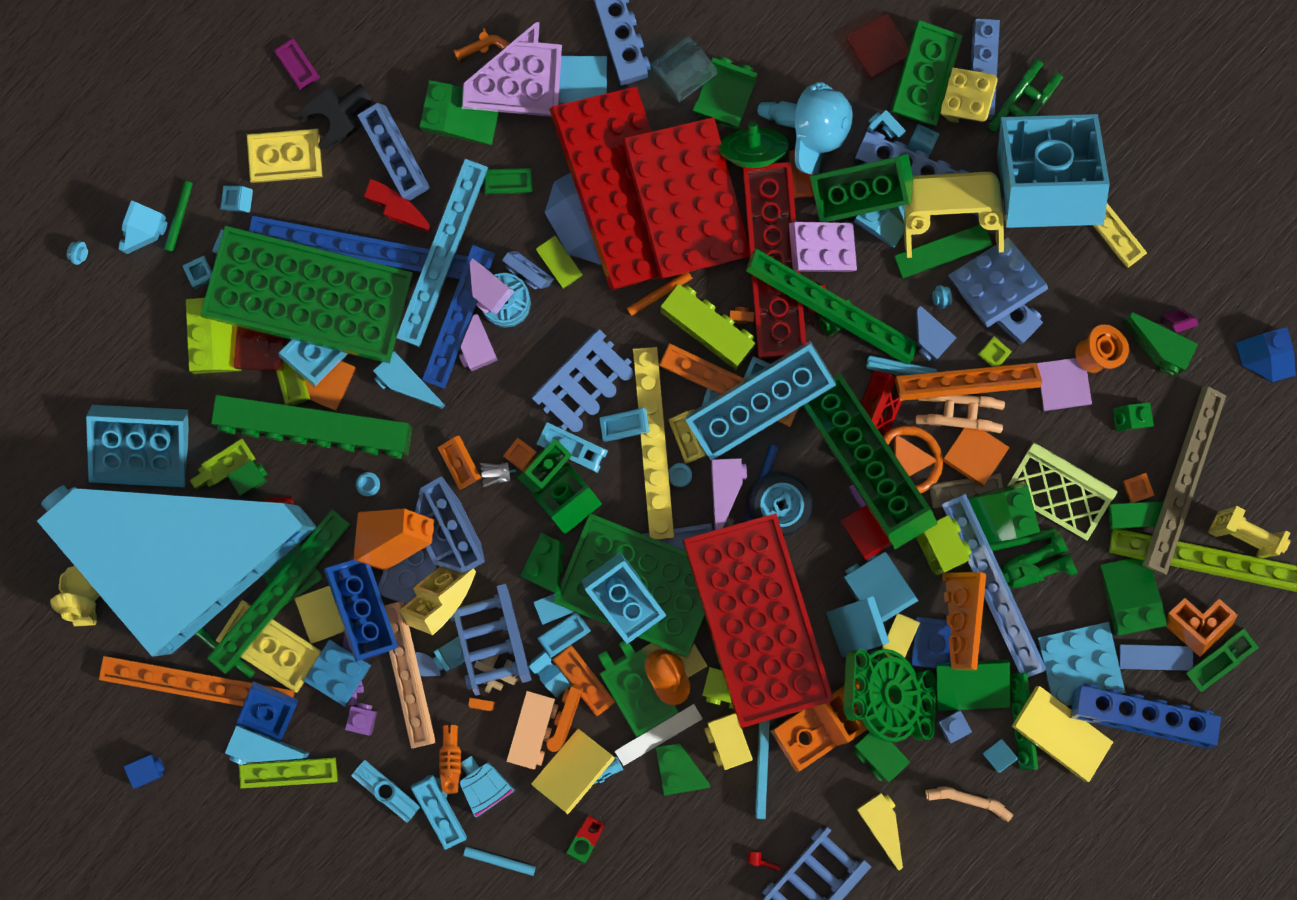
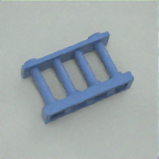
M506 584L497 586L498 594L494 595V598L458 607L450 618L451 622L455 621L468 670V675H464L468 690H473L475 696L480 695L478 684L511 675H515V677L520 676L522 683L532 680ZM494 607L502 608L504 616L500 617V620L463 629L461 616ZM502 629L503 631L508 630L510 639H507L506 643L469 652L466 639ZM509 652V654L514 653L516 662H512V665L475 675L473 661Z
M827 826L824 829L819 827L811 836L813 842L775 884L770 882L762 891L765 895L762 900H770L771 898L773 900H788L778 891L787 880L809 900H843L871 866L863 859L860 862L852 860L827 837L831 830ZM819 844L824 846L848 868L849 875L844 880L841 878L837 879L811 855ZM803 862L831 886L833 893L827 899L818 895L794 873Z

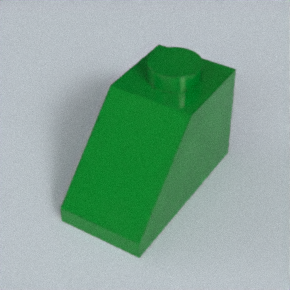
M553 439L528 463L517 478L534 494L543 489L572 454L560 442Z

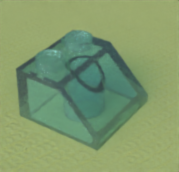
M689 36L651 63L652 68L678 102L717 75L716 67Z

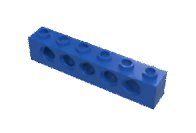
M1083 684V686L1074 690L1070 717L1207 749L1217 746L1221 717L1213 715L1214 712L1209 710H1199L1197 712L1190 710L1191 707L1178 704L1175 707L1167 705V701L1154 699L1153 702L1144 700L1142 695L1130 694V696L1121 695L1119 690L1107 689L1103 691L1093 684ZM1096 699L1102 701L1104 705L1103 710L1097 708ZM1120 704L1125 706L1127 710L1126 716L1120 713ZM1143 710L1148 711L1150 714L1149 721L1144 719L1142 715ZM1166 715L1173 719L1172 726L1166 722ZM1189 720L1196 724V731L1189 727Z

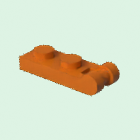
M574 684L570 689L566 688L562 702L565 705L563 711H559L554 722V725H557L555 735L547 741V748L552 752L561 749L566 742L584 688L580 685Z

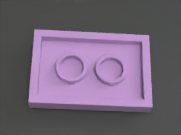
M789 223L794 271L852 272L857 270L853 223Z

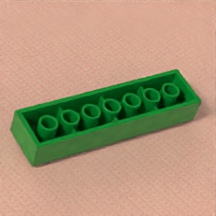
M840 373L833 377L836 386L807 402L803 407L894 549H897L938 523L931 508Z
M216 395L211 423L218 427V431L226 434H235L237 430L247 437L259 438V434H264L269 440L283 441L284 437L289 438V441L301 445H306L307 441H311L316 447L329 449L332 444L337 445V448L342 451L354 452V448H359L364 454L378 456L379 451L385 452L387 457L402 459V455L408 456L412 426L409 423Z

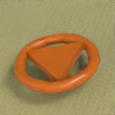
M900 426L888 431L883 438L888 445L894 439V454L909 476L934 463V468L927 480L919 485H915L920 493L930 489L936 484L943 468V456L937 441L928 432L915 426ZM900 435H911L921 438L927 443L934 457L901 438Z

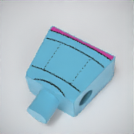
M472 756L461 762V767L467 774V777L459 783L475 817H478L515 791L489 762L479 767Z

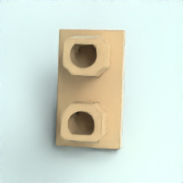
M499 655L480 659V661L477 660L474 667L483 672L496 670L494 665ZM507 659L504 667L512 665V661ZM515 675L500 679L515 685L518 678ZM495 680L485 682L484 684L487 685L485 692L490 693L492 687L501 691L504 684Z

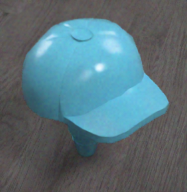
M816 82L808 86L801 94L797 104L781 101L779 104L776 102H761L757 109L758 115L770 121L775 120L778 125L796 129L795 164L797 169L808 174L819 173L824 152H829L842 146L851 129L853 118L852 106L841 92L833 90L824 82Z

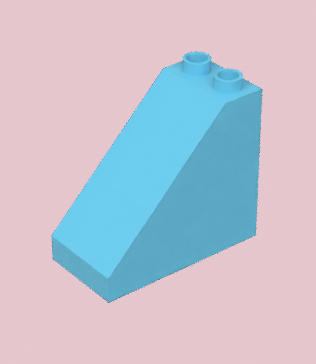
M64 485L54 490L42 501L41 505L47 512L37 520L152 657L174 653L199 629L204 627L317 528L298 505L77 489L76 487L68 490ZM297 531H301L299 534L294 536L292 540H290L285 546H283L292 535H294Z

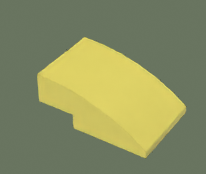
M440 566L413 588L417 596L399 610L407 625L434 635L451 618L462 603L474 579L475 569L472 568L465 573H461Z

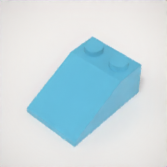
M621 552L581 580L586 592L626 644L666 616L658 602Z
M242 725L236 726L225 752L230 755L229 760L241 765L248 762L302 759L309 756V752Z

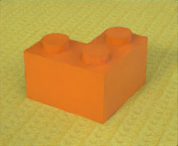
M1184 598L1168 613L1166 627L1201 657L1233 626L1237 614L1220 599L1203 614Z

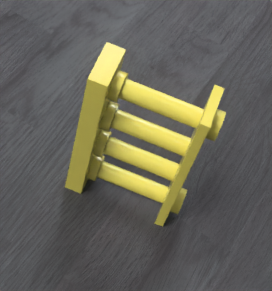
M1238 506L1218 511L1208 531L1209 534L1215 537L1230 534L1258 548L1259 550L1255 557L1261 559L1280 555L1281 552L1285 553L1291 541L1288 539L1290 535L1288 531L1272 534L1246 521V518L1243 517L1246 510Z

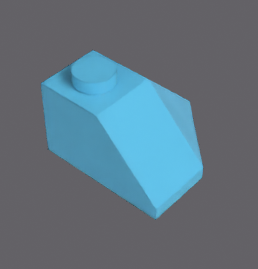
M131 201L122 225L125 240L121 239L119 250L129 254L157 241L167 228L166 217L162 213Z
M903 206L858 215L854 223L895 248L904 234Z

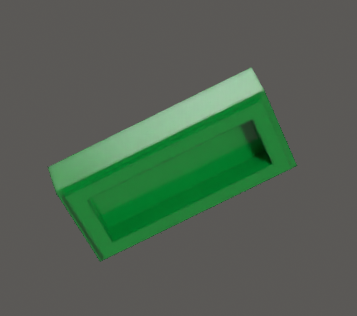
M532 168L487 170L484 178L485 195L533 193Z

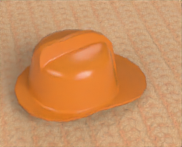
M667 650L653 651L645 661V672L661 701L668 705L683 703L690 693V682L685 672L683 661L679 656Z

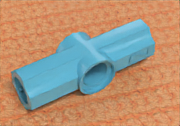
M366 760L351 775L370 791L378 801L383 802L406 823L409 822L421 807L398 788L393 781L386 778ZM384 784L392 788V795L389 798H384L380 794V788Z

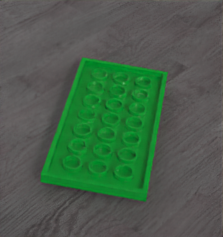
M225 226L202 307L201 317L390 364L413 272Z

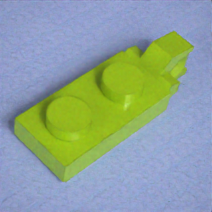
M240 439L201 464L202 466L198 469L200 474L191 479L190 482L196 490L206 484L209 488L214 485L216 486L228 478V474L247 462L255 461L256 459L245 441Z

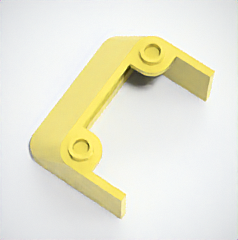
M992 172L913 176L911 204L903 206L904 242L907 258H912L911 235L926 232L930 226V215L978 212L980 225L987 230H995L999 252H1004L1003 210L998 177Z

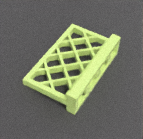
M1035 442L1031 443L1007 485L1009 486L1015 484L1016 481L1025 479L1029 487L1034 510L1087 541L1118 492L1116 489ZM1029 458L1039 462L1041 472L1027 475L1025 465ZM1042 465L1048 467L1050 470L1044 471ZM1022 470H1023L1024 476H1023V477H1019L1020 473H1021ZM1051 472L1060 474L1062 484L1048 487L1045 474ZM1042 475L1045 488L1031 492L1028 478ZM1063 477L1067 478L1071 482L1065 483ZM1079 485L1083 496L1069 500L1066 486ZM1063 487L1066 501L1052 504L1049 491ZM1084 489L1091 492L1092 494L1086 495ZM1047 492L1050 505L1042 507L1035 505L1033 495ZM1098 496L1104 500L1099 510L1090 512L1087 498ZM1084 499L1087 513L1073 516L1070 503ZM1067 504L1071 517L1064 519L1056 517L1053 507ZM1051 508L1052 514L1044 509ZM1097 514L1094 520L1092 521L1091 515ZM1085 516L1089 517L1090 526L1086 533L1076 528L1074 519ZM1072 520L1073 526L1066 523L1065 521Z

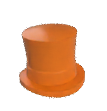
M1105 324L1098 325L1091 330L1088 338L1081 340L1076 346V360L1081 368L1091 373L1099 372L1103 368L1114 369L1123 364L1127 359L1129 344L1125 336L1115 327Z

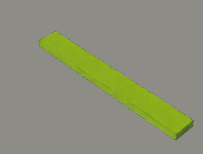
M1113 529L1109 553L1145 560L1152 536L1122 529ZM1180 541L1177 543L1170 566L1297 592V566Z

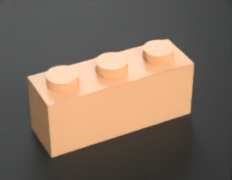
M530 691L526 692L506 762L534 770L536 765H542L545 752L541 751L543 741L547 742L551 734L552 728H549L548 724L550 718L555 719L559 705L554 704L556 699Z

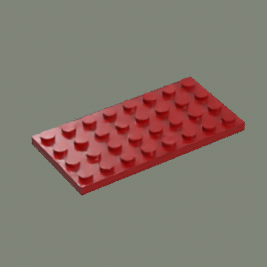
M637 86L551 107L549 110L610 291L660 278L622 141L627 137L652 132Z
M771 514L684 539L685 551L740 727L745 728L834 701L777 514Z

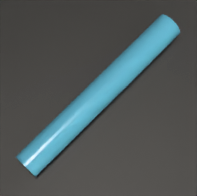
M470 847L465 848L463 855L534 876L536 869L535 866Z

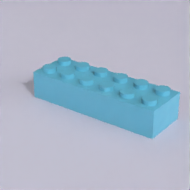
M809 340L686 415L685 420L712 461L836 386V383Z

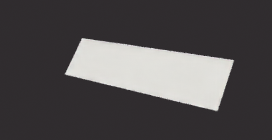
M693 704L617 749L615 753L624 766L702 720V717Z

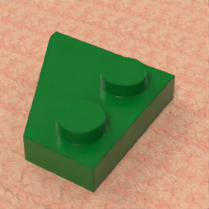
M541 533L520 576L560 595L562 588L559 587V574L563 573L562 556L564 555V544Z
M680 743L656 747L664 796L710 788L709 782Z

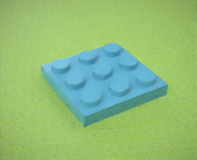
M1109 622L1037 638L1041 657L1046 667L1045 675L1049 692L1065 706L1072 705L1074 690L1083 686V684L1096 685L1099 690L1103 691L1115 689L1121 691V694L1125 693Z

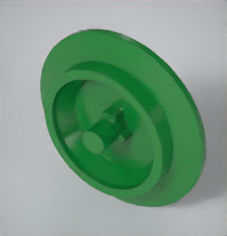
M756 122L749 123V128L737 130L726 135L719 145V151L723 157L745 168L768 166L782 157L789 148L788 139L783 134L767 128H758Z

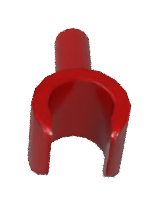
M748 852L747 861L749 864L779 872V865L761 860V852Z

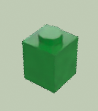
M253 460L227 475L242 497L268 482L264 477L268 473L260 462L256 464Z

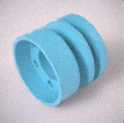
M495 274L514 293L508 299V303L504 304L497 314L491 311L485 313L482 310L486 319L495 326L503 328L514 327L523 322L529 314L531 301L528 289L524 282L513 274Z

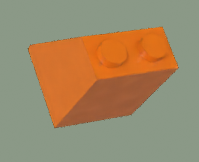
M407 509L358 512L353 560L381 570H388L432 544L434 520Z

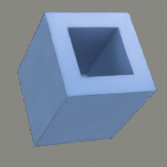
M960 710L937 721L944 737L950 744L972 732Z

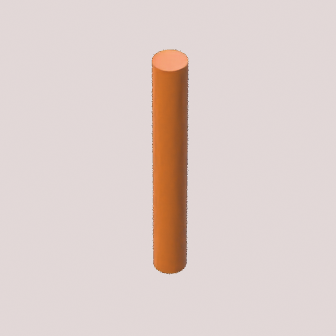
M689 272L679 275L627 307L629 314L633 316L672 292L678 284L683 285L690 281L692 276Z

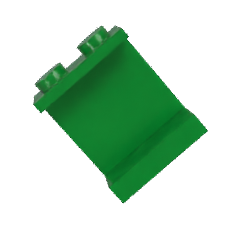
M719 56L717 59L713 57L700 96L694 106L693 115L703 119L714 118L716 124L737 131L758 73H755L754 69L742 64L740 67L731 64L732 61L728 58Z

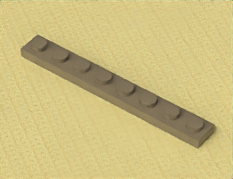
M1202 386L1143 563L1144 567L1161 575H1167L1226 398V395L1209 386Z

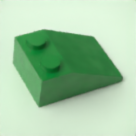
M429 80L420 123L421 131L492 146L499 112L462 109V87Z
M1133 312L1124 318V325L1152 361L1161 367V372L1173 376L1187 369L1198 346L1197 343Z
M1024 481L967 497L988 543L1017 539L1040 532L1029 487Z
M1132 558L1100 565L1115 636L1167 626L1153 571L1143 566L1144 560Z

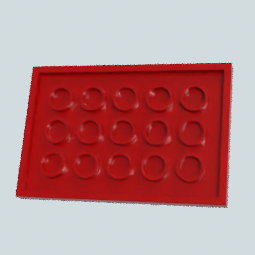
M714 118L627 137L622 140L660 279L750 257L749 243L726 159L719 151L721 141Z

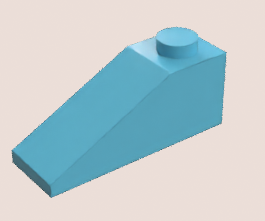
M395 351L392 353L390 364L382 362L374 370V373L377 375L374 380L383 389L388 386L391 391L440 409L445 407L442 401Z

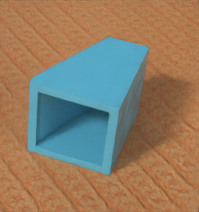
M886 552L881 555L880 553L875 554L867 559L868 563L861 567L857 563L845 570L847 575L843 579L857 602L873 596L882 622L918 601Z

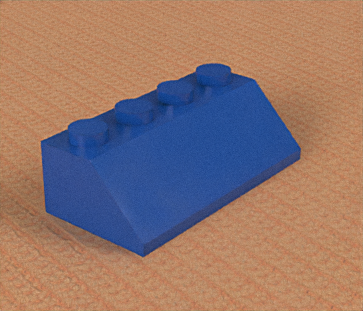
M351 560L325 568L324 571L355 662L397 649L398 645L371 566Z

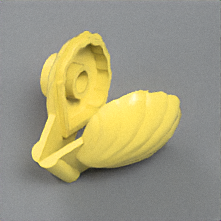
M75 565L69 567L60 576L59 590L62 594H58L50 600L51 607L61 614L64 620L73 622L74 626L96 625L95 601L100 595Z

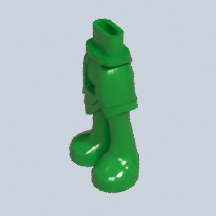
M1060 531L1052 535L1051 542L1045 547L1026 555L1016 556L1006 562L1003 568L1000 567L1010 590L1011 588H1021L1033 583H1039V581L1045 580L1043 577L1057 572H1065L1069 576L1078 573L1070 553L1040 567L1033 565L1068 551Z

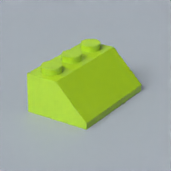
M205 298L186 299L189 371L193 374L242 371L239 326L202 318L201 311Z

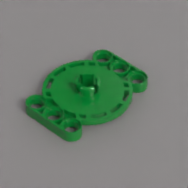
M864 649L852 650L846 656L844 714L850 721L862 720L867 730L884 742H898L906 739L911 734L918 741L931 739L935 731L936 677L930 670L915 673L908 660L894 650L881 649L870 654ZM879 654L880 659H874ZM857 655L860 658V666L856 663ZM923 676L926 678V687L923 684ZM855 679H857L859 683L858 691L855 687ZM922 700H924L926 705L925 711L922 708ZM854 703L857 705L858 708L857 715L854 712ZM921 724H923L925 729L924 735L921 732ZM888 733L890 734V737H887L883 734Z

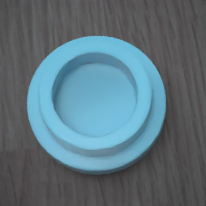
M72 242L67 249V259L71 260L75 265H79L86 260L88 249L85 242Z
M942 285L936 286L935 291L932 293L933 303L939 309H945L952 304V294L949 287H943Z
M371 472L362 473L356 480L357 491L363 496L375 495L380 488L379 478Z

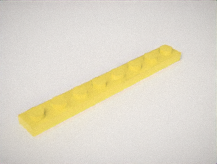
M657 347L633 349L638 409L646 408L650 430L648 433L641 434L649 534L651 538L656 540L674 539Z

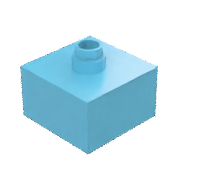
M1098 114L1001 117L997 162L1006 228L1104 225L1110 183Z

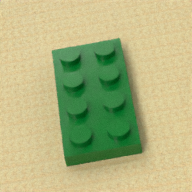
M920 20L916 21L891 106V113L932 127L937 126L948 87V80L951 76L963 35Z

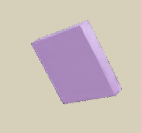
M1076 358L1037 363L1042 378L1040 393L1043 411L1092 404L1087 371L1081 368Z

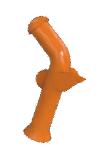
M484 28L483 32L479 35L478 41L459 50H453L458 62H460L462 58L477 51L486 53L489 49L488 46L492 44L504 50L510 43L498 35L488 36Z

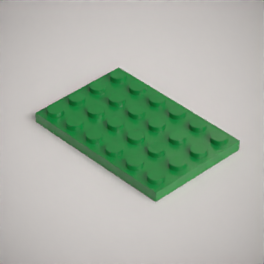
M590 513L560 584L562 588L561 594H556L553 603L613 627L586 592L581 580L621 552L666 614L663 619L639 635L638 638L688 658L704 620L705 613L686 551Z

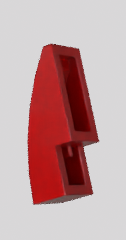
M370 179L364 198L366 201L385 207L383 213L385 218L431 233V226L411 202L402 198L398 192L388 186Z

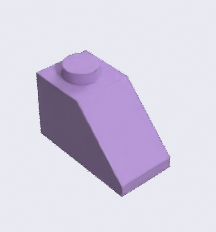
M472 258L470 261L472 296L478 300L476 305L485 313L491 311L497 314L514 291Z
M478 314L472 317L461 344L463 353L459 354L464 368L469 366L471 372L497 361Z

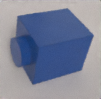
M155 754L124 766L133 789L164 777L162 773L165 770L160 757L156 758Z

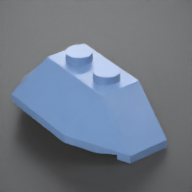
M569 173L554 181L545 214L568 255L602 265L572 175Z
M439 477L421 487L415 513L434 520L432 544L426 547L433 563L461 573H465L484 563L485 559L481 542L460 500L444 478Z

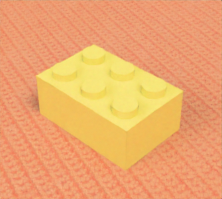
M733 712L707 722L708 727L704 731L709 743L714 742L717 749L713 751V755L718 767L723 766L727 770L753 760L736 713Z

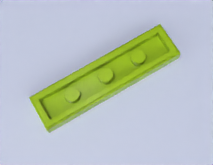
M337 757L239 764L240 788L338 782Z

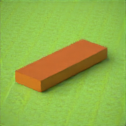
M572 645L552 659L572 685L577 684L584 687L581 697L596 716H599L616 702Z

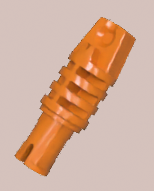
M444 725L442 727L443 747L439 750V775L442 792L446 794L458 793L461 776L460 747H457L458 726L450 725L449 727Z

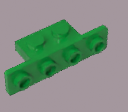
M1026 672L1010 674L1014 722L1030 697L1028 674ZM1015 729L1019 769H1038L1036 745Z

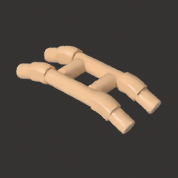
M972 395L918 399L919 401L945 402L944 415H917L916 424L971 428L1001 433L1003 430L1002 424L983 419L977 420L978 406L1003 410L1005 402L988 396ZM954 403L969 405L967 418L953 417Z
M947 786L925 790L926 799L929 800L948 798L991 810L1006 822H1009L1013 817V814L1004 808L1003 804L994 799L982 798Z

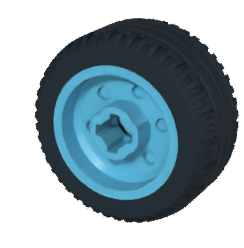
M782 472L764 475L753 484L749 491L747 511L750 519L754 520L776 513L783 536H789L801 530L811 516L813 505L811 493L806 484L794 475ZM781 501L783 506L778 508L776 502Z

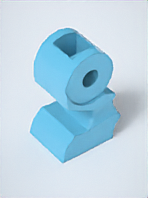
M545 650L528 663V667L535 674L539 675L541 682L556 698L566 688L572 686L559 668L551 662V658Z

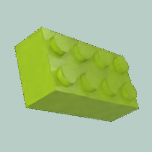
M678 284L661 305V313L734 370H737L754 349V336L745 329L739 331L735 328V322L725 314L722 316L715 312L716 307L706 299L703 302L696 297L697 293L686 284L682 287Z
M949 515L938 520L937 525L916 537L934 576L945 573L971 560L969 557L972 554L966 540L961 541L958 535L961 529L956 519H951Z

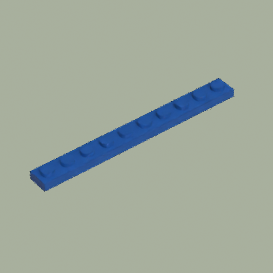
M252 216L249 232L418 273L422 272L430 249L257 216ZM455 254L446 278L460 280L468 256Z

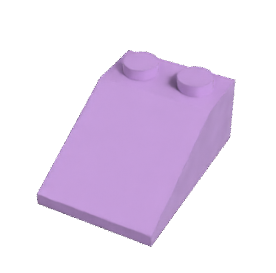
M741 459L712 460L714 531L723 528L743 483L742 480L747 479L746 464H742Z

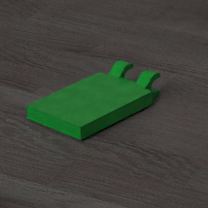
M623 640L619 643L625 654L623 657L612 662L607 651L598 655L606 669L600 675L636 737L679 712L675 705L664 703L656 694L645 672L647 657L644 652L640 650L635 653L630 643L626 644Z

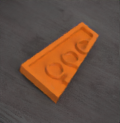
M982 572L942 573V581L946 583L944 600L948 603L949 612L946 620L947 626H950L951 636L948 638L951 668L955 670H977L986 574Z

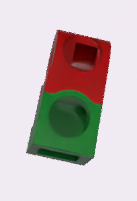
M588 815L566 855L585 865L605 824Z

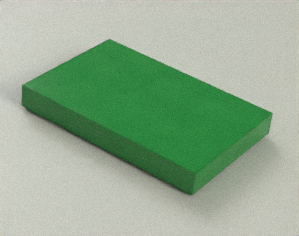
M1009 660L978 661L977 670H955L951 668V662L936 663L937 711L1010 708Z

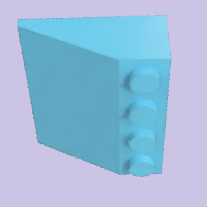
M108 405L91 406L86 416L89 482L185 487L189 434L188 410Z

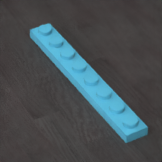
M467 159L464 160L397 334V339L420 347L488 167Z

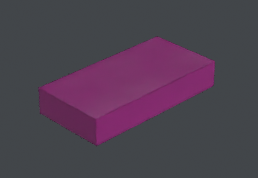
M294 38L273 50L300 91L320 79Z
M1184 309L1161 315L1162 324L1174 333L1198 326L1197 318Z

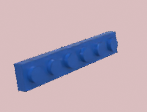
M472 245L422 381L443 389L446 388L478 302L472 296L470 261L473 258L490 271L496 253Z

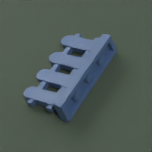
M597 329L530 397L538 405L542 402L545 405L543 410L546 413L551 410L563 422L560 426L563 430L569 428L573 432L580 431L583 427V422L579 416L584 411L594 415L600 409L595 399L601 393L605 397H613L616 394V387L612 382L617 377H620L622 380H629L633 376V370L628 366L631 361L628 358L623 361L611 349L614 344L611 341H608L607 344L603 341L606 335L600 329ZM593 351L596 355L589 361L586 356ZM600 359L613 371L608 378L594 366ZM576 368L579 372L572 378L569 374ZM583 376L597 388L591 395L578 384V381ZM559 385L562 390L555 395L552 391ZM567 393L580 405L574 412L561 401Z

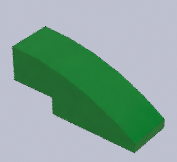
M1164 502L1110 504L1108 506L1110 529L1156 527Z
M1242 627L1195 664L1186 674L1199 691L1203 692L1239 665L1243 659L1259 647Z

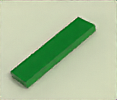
M977 225L912 249V258H907L906 252L895 255L894 259L901 278L904 279L992 246V242L987 229Z

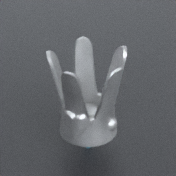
M508 462L501 464L480 463V465H483L480 469L484 471L481 473L482 477H489L482 481L483 487L497 482L510 481L509 473L516 472V470H509Z

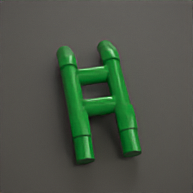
M1036 58L990 122L989 128L992 131H996L1001 124V117H1007L1009 112L1017 117L1036 116L1063 79V76L1055 72L1040 93L1029 85L1044 64L1040 59ZM1023 93L1035 100L1028 112L1016 105V102Z

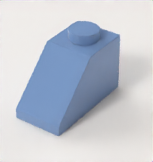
M920 306L915 312L919 353L928 361L931 359L936 361L956 337Z

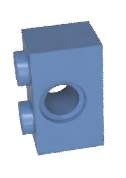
M1026 305L1016 309L1022 314L1020 322L1013 321L1010 313L996 322L1020 346L1043 323L1040 320L1042 317L1040 313L1033 307L1029 309Z

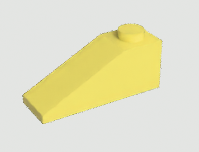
M878 793L856 808V810L896 869L900 871L903 865L896 814L892 809L895 807V804L888 794L883 796L882 793Z

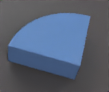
M415 652L420 676H441V672L433 658L427 654Z

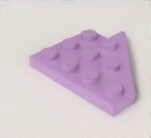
M539 22L534 23L464 82L461 108L552 117L549 109L558 105L562 45L538 43Z

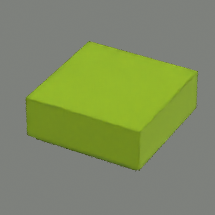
M993 336L979 352L978 356L991 367H997L1005 361L1012 351Z

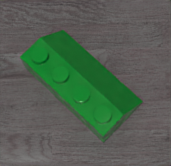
M908 154L810 176L820 222H829L911 204L913 173Z

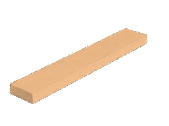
M400 601L384 605L398 648L390 651L389 654L411 749L436 743L410 628L399 611L404 607V602Z

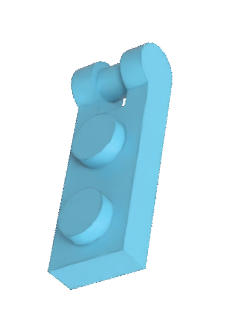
M548 422L537 442V445L545 448L553 439H556L572 454L569 460L598 473L601 467L599 464L602 457L605 458L608 452ZM587 450L594 453L590 461L584 458Z

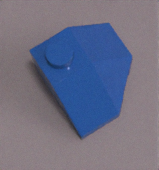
M1287 327L1235 343L1241 365L1263 376L1264 379L1275 382L1296 376L1294 348Z

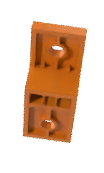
M855 679V687L858 691L859 683L857 679ZM845 685L831 691L834 701L799 711L771 730L772 735L795 772H800L836 746L849 743L867 730L862 720L850 721L844 714ZM854 703L853 708L855 714L857 715L858 708L857 705ZM801 732H805L809 737L807 745H803L799 741Z

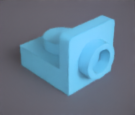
M887 110L882 114L877 112L868 121L870 125L867 130L870 133L882 124V131L890 139L894 137L898 141L906 132Z
M459 636L433 651L436 655L433 660L440 671L445 669L446 672H449L465 661Z

